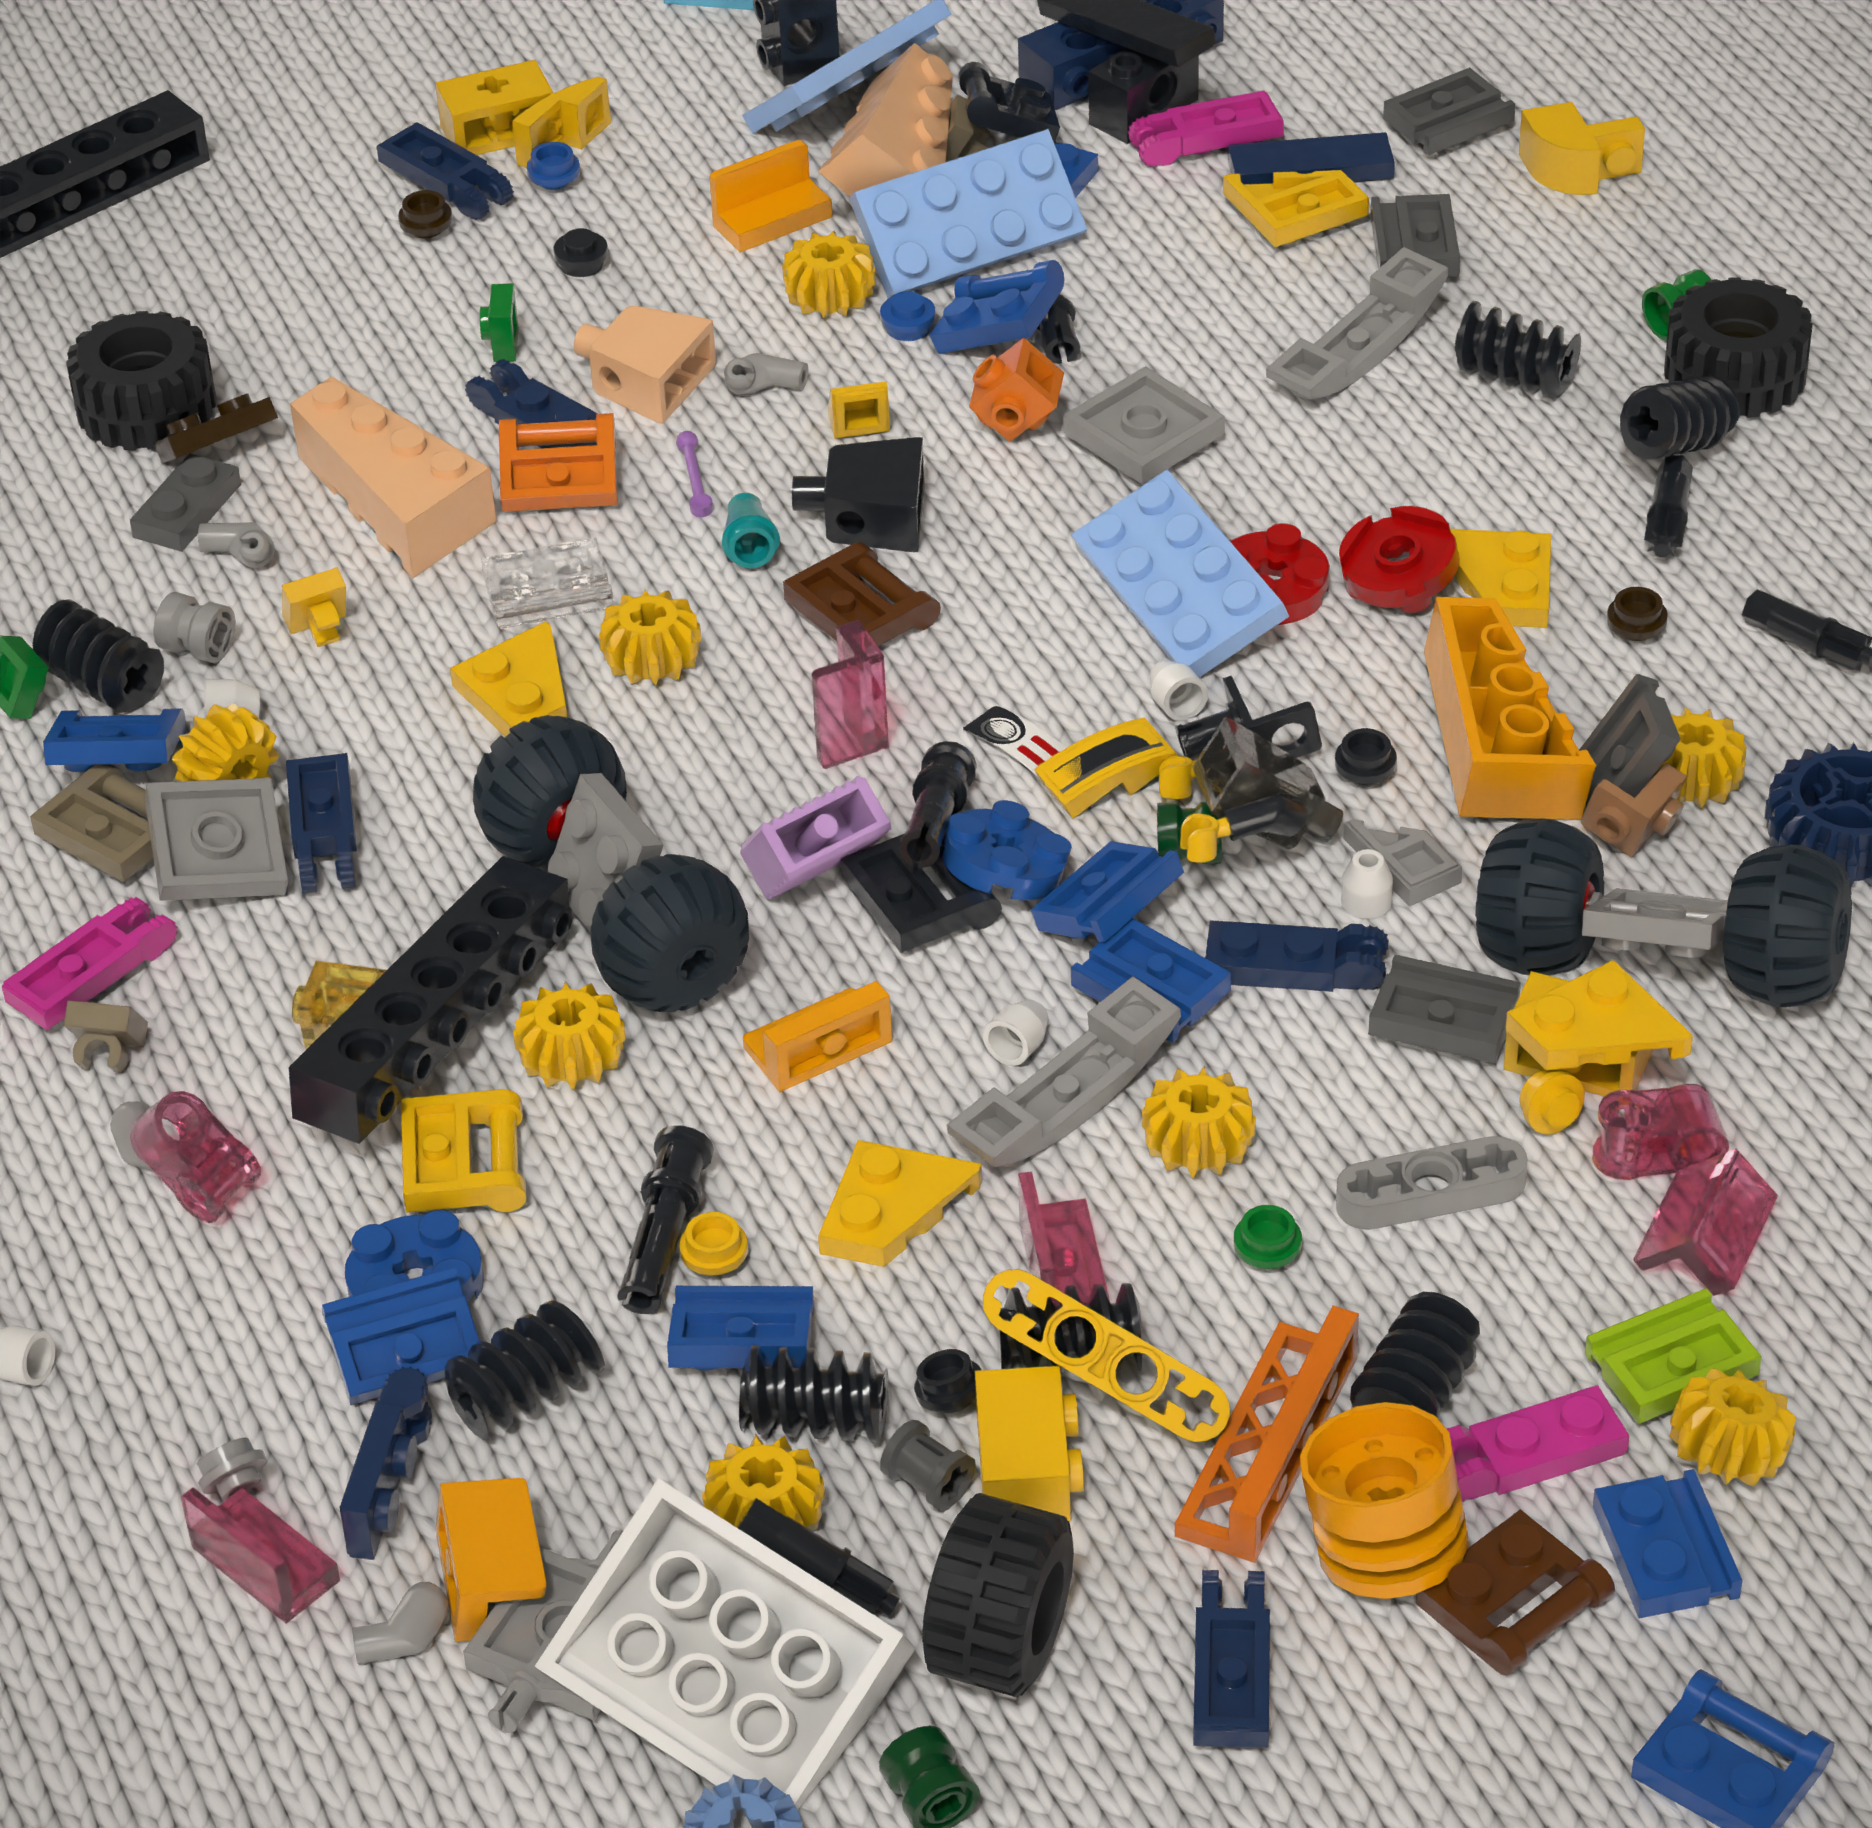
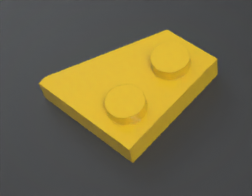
M547 621L450 668L452 686L505 737L510 734L509 728L523 721L529 723L531 718L547 715L567 717L552 628Z
M1614 960L1508 1011L1506 1018V1031L1545 1070L1578 1068L1585 1063H1599L1602 1065L1630 1063L1631 1051L1668 1048L1671 1059L1684 1058L1690 1055L1692 1050L1693 1035Z
M858 1140L819 1232V1254L885 1267L907 1249V1244L912 1238L925 1234L943 1219L942 1207L962 1191L971 1196L980 1189L982 1183V1164Z

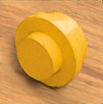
M1541 1070L1526 1081L1520 1093L1519 1103L1527 1124L1538 1133L1551 1135L1563 1131L1576 1120L1584 1104L1585 1092L1580 1080L1571 1073L1563 1070Z
M706 1212L694 1217L688 1223L679 1244L683 1263L690 1270L709 1276L722 1275L733 1271L744 1262L748 1253L747 1236L744 1230L733 1217L722 1212Z

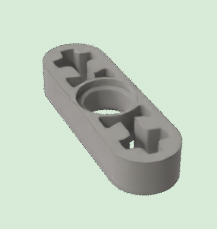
M1490 1136L1354 1163L1342 1170L1337 1178L1336 1211L1346 1224L1358 1229L1370 1230L1510 1202L1519 1197L1525 1189L1527 1154L1524 1148L1512 1139ZM1493 1167H1496L1500 1173H1496ZM1463 1171L1465 1172V1181L1463 1180ZM1424 1175H1437L1446 1179L1449 1185L1441 1190L1430 1191L1420 1188L1414 1181ZM1398 1184L1401 1185V1194H1398ZM1363 1192H1367L1371 1199H1366Z

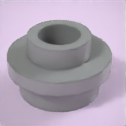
M244 1437L230 1441L210 1451L198 1461L197 1465L203 1475L198 1484L204 1494L219 1492L223 1500L231 1499L247 1492L261 1481L258 1471L267 1464L268 1460L263 1450H254L249 1438Z

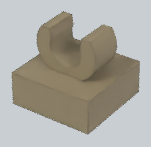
M958 94L950 105L946 162L954 160L958 156L961 158L989 148L984 144L990 136V131L987 128L973 124L968 119L965 108L967 99Z
M68 1000L63 1026L78 1037L73 1047V1059L79 1067L90 1070L93 1052L101 1046H109L110 1053L107 1066L114 1072L122 1073L128 1063V1050L125 1045L144 1047L148 1022L131 1006Z

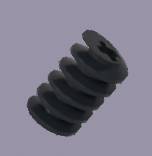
M1472 301L1462 317L1455 340L1457 363L1461 371L1467 374L1479 371L1480 376L1487 380L1500 377L1503 384L1511 387L1520 382L1522 389L1531 393L1541 388L1542 394L1551 399L1559 397L1567 389L1574 377L1581 352L1580 333L1576 334L1569 344L1566 345L1564 344V328L1562 326L1556 325L1546 339L1543 338L1544 324L1542 320L1535 319L1525 333L1522 332L1523 316L1521 314L1514 313L1506 326H1502V310L1494 306L1486 319L1482 320L1481 303Z
M1713 376L1647 385L1632 392L1625 401L1620 415V432L1628 449L1642 459H1658L1660 457L1673 456L1674 454L1711 449L1721 443L1725 435L1736 425L1740 418L1739 403L1734 391L1723 380Z
M71 599L60 600L51 605L41 616L35 628L32 642L33 650L49 667L48 672L117 712H131L141 708L153 698L161 684L164 674V658L159 649L149 648L146 641L136 635L131 636L130 632L120 626L115 627L109 620L99 617L96 613L83 608Z
M1122 1283L1115 1303H1110L1104 1286L1102 1284H1094L1088 1303L1084 1305L1141 1338L1140 1307L1132 1285L1130 1283ZM1066 1285L1064 1293L1082 1303L1074 1285ZM1014 1287L1009 1290L1005 1305L1001 1308L999 1315L1009 1321L1016 1313H1022L1033 1319L1037 1324L1027 1334L1041 1341L1047 1320L1062 1306V1303L1060 1302L1059 1306H1055L1052 1298L1049 1296L1047 1297L1045 1310L1040 1309L1034 1304L1031 1307H1027L1020 1289ZM1071 1316L1062 1320L1057 1326L1054 1334L1055 1344L1058 1350L1066 1356L1076 1354L1077 1357H1082L1088 1354L1094 1347L1096 1331L1087 1319ZM1000 1330L1001 1369H1011L1014 1356H1020L1025 1368L1039 1367L1042 1358L1040 1353ZM1132 1353L1139 1370L1142 1371V1353ZM1124 1357L1118 1362L1116 1372L1120 1371ZM1050 1360L1052 1366H1060L1057 1363ZM1060 1366V1374H1063L1065 1368Z
M1423 1291L1411 1296L1402 1307L1400 1315L1389 1327L1388 1334L1384 1336L1376 1347V1352L1365 1364L1363 1372L1360 1373L1352 1384L1350 1392L1352 1407L1383 1402L1413 1405L1438 1418L1440 1416V1408H1443L1452 1397V1389H1455L1464 1378V1370H1467L1476 1359L1474 1341L1480 1334L1479 1321L1468 1308L1455 1299L1443 1294Z
M551 1300L540 1305L536 1316L527 1314L518 1318L514 1325V1330L506 1327L494 1332L491 1344L482 1341L472 1345L468 1352V1358L458 1355L449 1359L444 1367L445 1382L455 1411L464 1424L482 1440H489V1429L485 1418L490 1416L502 1429H507L513 1425V1417L508 1404L513 1402L525 1415H531L536 1411V1403L532 1393L533 1389L536 1388L546 1400L554 1401L559 1397L555 1376L559 1375L570 1387H577L582 1382L578 1362L581 1361L594 1374L604 1370L605 1362L594 1336L583 1321L564 1304Z
M752 1344L742 1369L740 1382V1429L743 1431L751 1414L757 1433L759 1435L770 1434L779 1416L785 1435L787 1437L798 1436L807 1418L813 1437L815 1439L826 1438L835 1420L841 1439L843 1441H851L855 1438L863 1422L869 1441L871 1443H879L883 1438L887 1415L888 1370L886 1368L884 1373H877L872 1354L864 1352L856 1371H849L844 1352L841 1350H836L828 1370L821 1369L816 1350L813 1348H808L800 1368L792 1366L788 1347L780 1346L772 1366L764 1364L760 1345Z

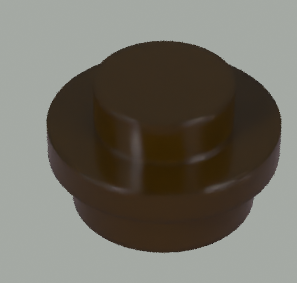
M420 190L407 195L403 199L402 208L398 213L401 229L408 234L423 239L439 235L451 225L453 219L451 207L445 202L444 197L432 190Z
M1629 587L1621 590L1607 610V624L1610 629L1617 635L1631 641H1643L1656 637L1664 631L1667 625L1668 613L1663 605L1662 598L1658 593L1649 588Z

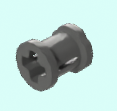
M910 1420L895 1431L885 1446L880 1460V1470L885 1476L891 1480L903 1478L926 1494V1501L941 1511L952 1507L960 1500L971 1483L976 1469L973 1457L961 1450L953 1452L930 1437L929 1428L919 1420Z

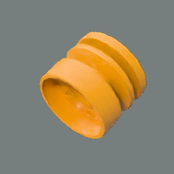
M1388 1402L1356 1406L1326 1420L1309 1435L1300 1454L1302 1479L1308 1508L1312 1514L1313 1532L1317 1542L1320 1566L1335 1585L1358 1596L1379 1599L1410 1596L1442 1583L1448 1577L1450 1570L1457 1564L1462 1563L1469 1547L1467 1524L1463 1511L1461 1491L1458 1485L1450 1433L1436 1416L1413 1405Z

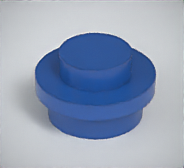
M547 142L538 145L532 150L531 158L527 163V175L530 181L545 189L557 190L564 188L580 174L579 159L573 154L570 146L561 142Z
M912 291L897 293L887 299L880 308V319L886 327L887 333L892 338L900 341H915L925 337L929 333L930 326L936 317L933 302Z

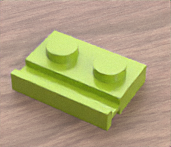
M1707 1288L1586 1337V1357L1589 1361L1595 1360L1602 1368L1601 1376L1638 1424L1674 1410L1682 1390L1687 1387L1691 1377H1706L1711 1368L1720 1370L1727 1376H1733L1738 1370H1741L1746 1379L1759 1375L1762 1356L1724 1309L1718 1311L1711 1302L1712 1294Z

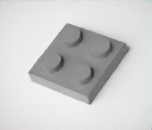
M1145 366L1064 414L1063 433L1139 483L1144 484L1225 434V416Z
M271 778L147 783L144 798L160 901L285 895L288 877Z

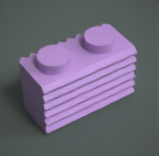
M856 776L851 782L846 781L841 787L836 786L831 792L826 791L821 797L815 796L810 803L805 801L799 808L794 807L789 813L784 812L779 818L774 817L769 823L763 822L742 844L740 854L763 895L770 900L841 864V858L875 845L876 842L880 841V838L884 837L883 835L887 834V831L891 830V822L867 780Z

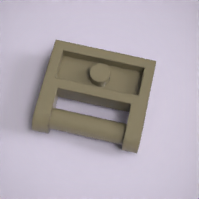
M111 764L93 765L30 816L35 835L122 882L127 881L153 859L148 821L110 801L114 800L147 818L144 798L146 790L124 779L122 770Z

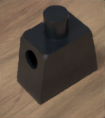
M923 437L833 446L829 449L826 476H793V511H825L826 538L832 543L852 545L862 542L872 548L918 552L925 485Z

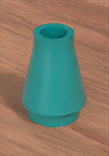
M751 493L737 494L728 503V516L722 535L723 551L731 561L741 567L757 568L765 565L771 560L779 547L780 536L778 529L762 508V503L757 496Z

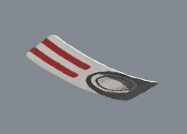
M999 706L990 708L963 727L964 731L985 739L1008 753L1036 776L1037 774L1034 771L1036 767L1067 748L1034 723Z

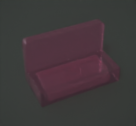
M859 620L836 627L838 662L815 669L811 674L817 760L824 769L889 748L884 655Z
M1737 1149L1680 1169L1674 1175L1633 1261L1644 1271L1680 1258L1713 1296L1733 1290L1778 1195Z
M1032 1171L1018 1173L1019 1226L1030 1273L1063 1293L1066 1285H1074L1082 1304L1088 1303L1094 1284H1102L1109 1298L1086 1198L1039 1204ZM1052 1298L1054 1305L1059 1306L1060 1302Z
M194 1487L181 1495L192 1548L285 1624L340 1582L338 1566L333 1559L243 1488L219 1506H216Z

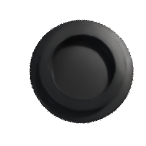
M573 229L555 242L553 246L554 258L560 264L565 274L572 277H588L602 269L604 260L608 255L607 241L603 236L589 229Z
M1361 728L1349 732L1344 736L1342 743L1335 752V767L1338 773L1347 780L1358 784L1368 785L1381 782L1390 777L1396 769L1397 754L1391 745L1390 739L1384 733L1375 729Z
M957 1349L941 1350L929 1355L919 1364L916 1372L917 1379L914 1384V1391L919 1404L928 1410L942 1413H954L965 1409L976 1399L975 1371H981L980 1366L972 1361L966 1352Z

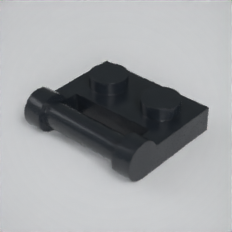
M979 62L966 63L960 69L958 80L961 90L968 95L965 108L968 119L973 124L1019 138L1049 129L1055 144L1060 125L1049 92H1045L1046 88L1043 85L1025 78H1017L1015 83L989 76L988 69Z
M904 834L841 858L842 878L901 953L969 925L973 929L978 930L987 928L1001 914V903L992 892L988 894L968 886L946 868L942 859L945 845L943 846L944 841H942L940 846V854L936 862L930 867L954 895L955 898L950 900L944 897L922 868H917V862H919L921 854H915L912 865L907 864L901 858L899 843Z

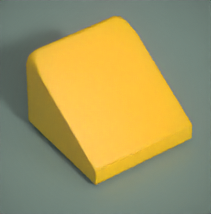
M887 381L830 389L828 417L834 439L890 431Z

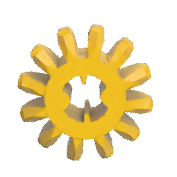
M835 230L828 236L812 233L809 241H794L793 249L784 254L782 271L785 292L788 294L789 303L800 305L802 314L818 311L823 318L829 313L835 312L846 316L848 308H864L866 298L873 295V286L876 283L873 257L870 254L869 245L858 243L855 235L838 237Z
M644 589L642 596L636 598L621 595L619 605L605 608V618L603 623H601V632L599 633L600 651L604 652V660L610 666L612 675H627L631 685L636 684L642 679H651L655 686L659 678L668 677L679 680L681 669L695 667L699 642L702 641L700 623L697 622L696 614L690 609L688 599L673 600L669 590L659 595H649L646 589Z
M233 703L226 708L214 704L209 709L205 719L194 716V727L188 734L178 736L183 743V748L171 758L178 767L175 779L181 782L273 778L268 771V767L279 758L280 754L273 747L277 736L270 730L269 725L247 708L239 707Z
M1684 707L1680 716L1671 714L1681 740L1676 745L1672 756L1662 763L1652 778L1668 763L1687 776L1677 801L1680 803L1692 801L1700 809L1703 808L1707 799L1725 803L1728 793L1739 789L1740 781L1744 778L1747 750L1744 743V734L1734 730L1733 719H1714L1711 709L1703 714H1693L1687 707Z
M565 981L562 989L555 992L540 987L536 1000L521 1002V1012L519 1013V1019L515 1021L516 1029L513 1030L515 1049L519 1051L521 1064L525 1067L527 1076H540L547 1088L559 1081H567L572 1090H574L579 1080L588 1079L599 1083L603 1070L618 1068V1059L621 1056L620 1051L624 1049L623 1042L626 1040L624 1021L620 1019V1013L614 1004L612 995H599L592 983L576 990L572 989L568 982Z
M1204 1065L1198 1075H1188L1177 1068L1172 1081L1156 1080L1151 1097L1145 1099V1106L1142 1108V1127L1145 1128V1144L1149 1149V1155L1162 1157L1166 1171H1171L1181 1166L1187 1167L1193 1179L1199 1169L1208 1168L1220 1176L1226 1162L1242 1164L1244 1154L1247 1152V1146L1252 1145V1137L1255 1136L1256 1117L1253 1116L1252 1100L1249 1097L1248 1088L1235 1086L1231 1073H1224L1217 1077L1210 1076Z
M1711 1368L1706 1377H1691L1687 1387L1682 1390L1670 1420L1672 1428L1669 1437L1678 1444L1677 1457L1698 1463V1474L1702 1475L1711 1472L1719 1475L1725 1485L1733 1478H1738L1747 1485L1755 1486L1761 1477H1775L1778 1468L1783 1466L1795 1436L1794 1426L1797 1417L1787 1409L1788 1397L1767 1390V1380L1754 1382L1746 1379L1741 1370H1738L1733 1376H1727L1720 1370Z
M755 1433L750 1447L744 1449L728 1443L726 1452L723 1455L724 1460L709 1461V1470L706 1473L707 1484H705V1491L702 1493L703 1507L736 1528L738 1527L754 1499L757 1498L810 1530L818 1529V1523L822 1516V1499L825 1498L824 1480L820 1476L819 1469L814 1468V1460L810 1457L808 1448L792 1451V1447L789 1445L785 1435L772 1445H764Z

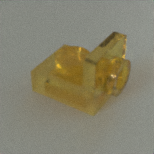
M315 961L306 985H299L297 987L292 1003V1019L295 1024H300L305 1049L325 1032L328 1026L332 1025L386 969Z

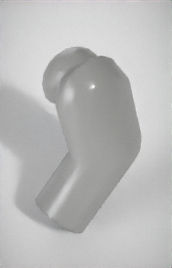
M254 522L200 523L198 543L200 552H230L240 562L250 568L263 567L273 558L275 551L274 542Z
M431 1582L416 1583L405 1593L388 1622L353 1627L352 1633L357 1664L414 1655L424 1651L443 1624L448 1613V1599L442 1589Z

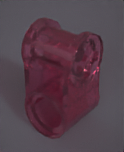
M1682 1084L1670 1088L1638 1091L1618 1090L1610 1092L1603 1097L1599 1104L1598 1121L1602 1125V1134L1593 1145L1592 1162L1606 1176L1621 1180H1631L1641 1176L1682 1172L1697 1174L1718 1166L1726 1158L1729 1151V1142L1711 1094L1700 1085ZM1624 1109V1116L1618 1117L1619 1111ZM1628 1152L1633 1153L1632 1159L1628 1161L1627 1154Z
M185 1091L171 1092L142 1113L132 1125L130 1139L132 1148L137 1156L170 1188L182 1207L200 1221L207 1223L216 1222L225 1211L224 1204L241 1187L253 1186L261 1176V1167L251 1150L241 1141L237 1140L210 1112L205 1103L192 1093ZM162 1119L168 1120L176 1127L180 1140L173 1139L167 1134L163 1127ZM235 1162L236 1166L234 1167L230 1163ZM219 1175V1179L214 1182V1178ZM198 1190H199L203 1195H201V1196L198 1195V1193H197Z

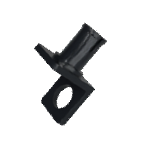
M1232 676L1223 678L1228 700L1226 710L1184 725L1179 724L1175 726L1182 753L1185 757L1192 759V761L1200 758V753L1249 742L1260 744L1283 762L1318 751L1322 747L1316 714L1311 702H1303L1252 720ZM1291 723L1304 726L1301 737L1295 742L1283 746L1272 743V737L1280 727Z

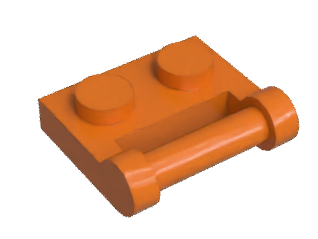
M614 413L596 414V420L517 424V419L499 420L500 500L503 512L618 505ZM597 442V445L519 450V447Z

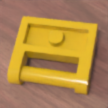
M498 1089L404 1098L401 1101L403 1198L406 1213L488 1205L493 1210L499 1212H512L525 1204L526 1182L524 1177L518 1172L517 1126L522 1121L523 1112L522 1100L517 1093L511 1090ZM486 1124L490 1128L492 1171L472 1173L471 1125Z

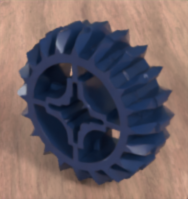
M1854 741L1849 749L1838 750L1835 746L1828 743L1821 754L1811 749H1805L1800 760L1788 759L1786 761L1784 769L1781 773L1775 774L1774 781L1770 785L1764 818L1767 820L1766 828L1770 836V845L1773 847L1791 844L1802 845L1822 852L1845 869L1851 886L1855 881H1865L1872 887V751L1858 750Z

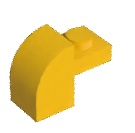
M1573 102L1521 110L1519 156L1531 176L1549 189L1574 195L1598 194L1599 180L1641 173L1645 127L1638 116L1586 125Z

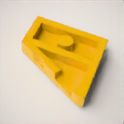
M1342 170L1315 171L1308 174L1273 172V184H1243L1240 174L1223 176V195L1274 247L1293 243L1298 239L1330 228L1340 227L1345 223L1369 215V197Z
M1450 529L1456 538L1460 557L1456 581L1465 594L1473 598H1495L1512 626L1547 628L1551 534L1531 533L1528 531L1508 532Z

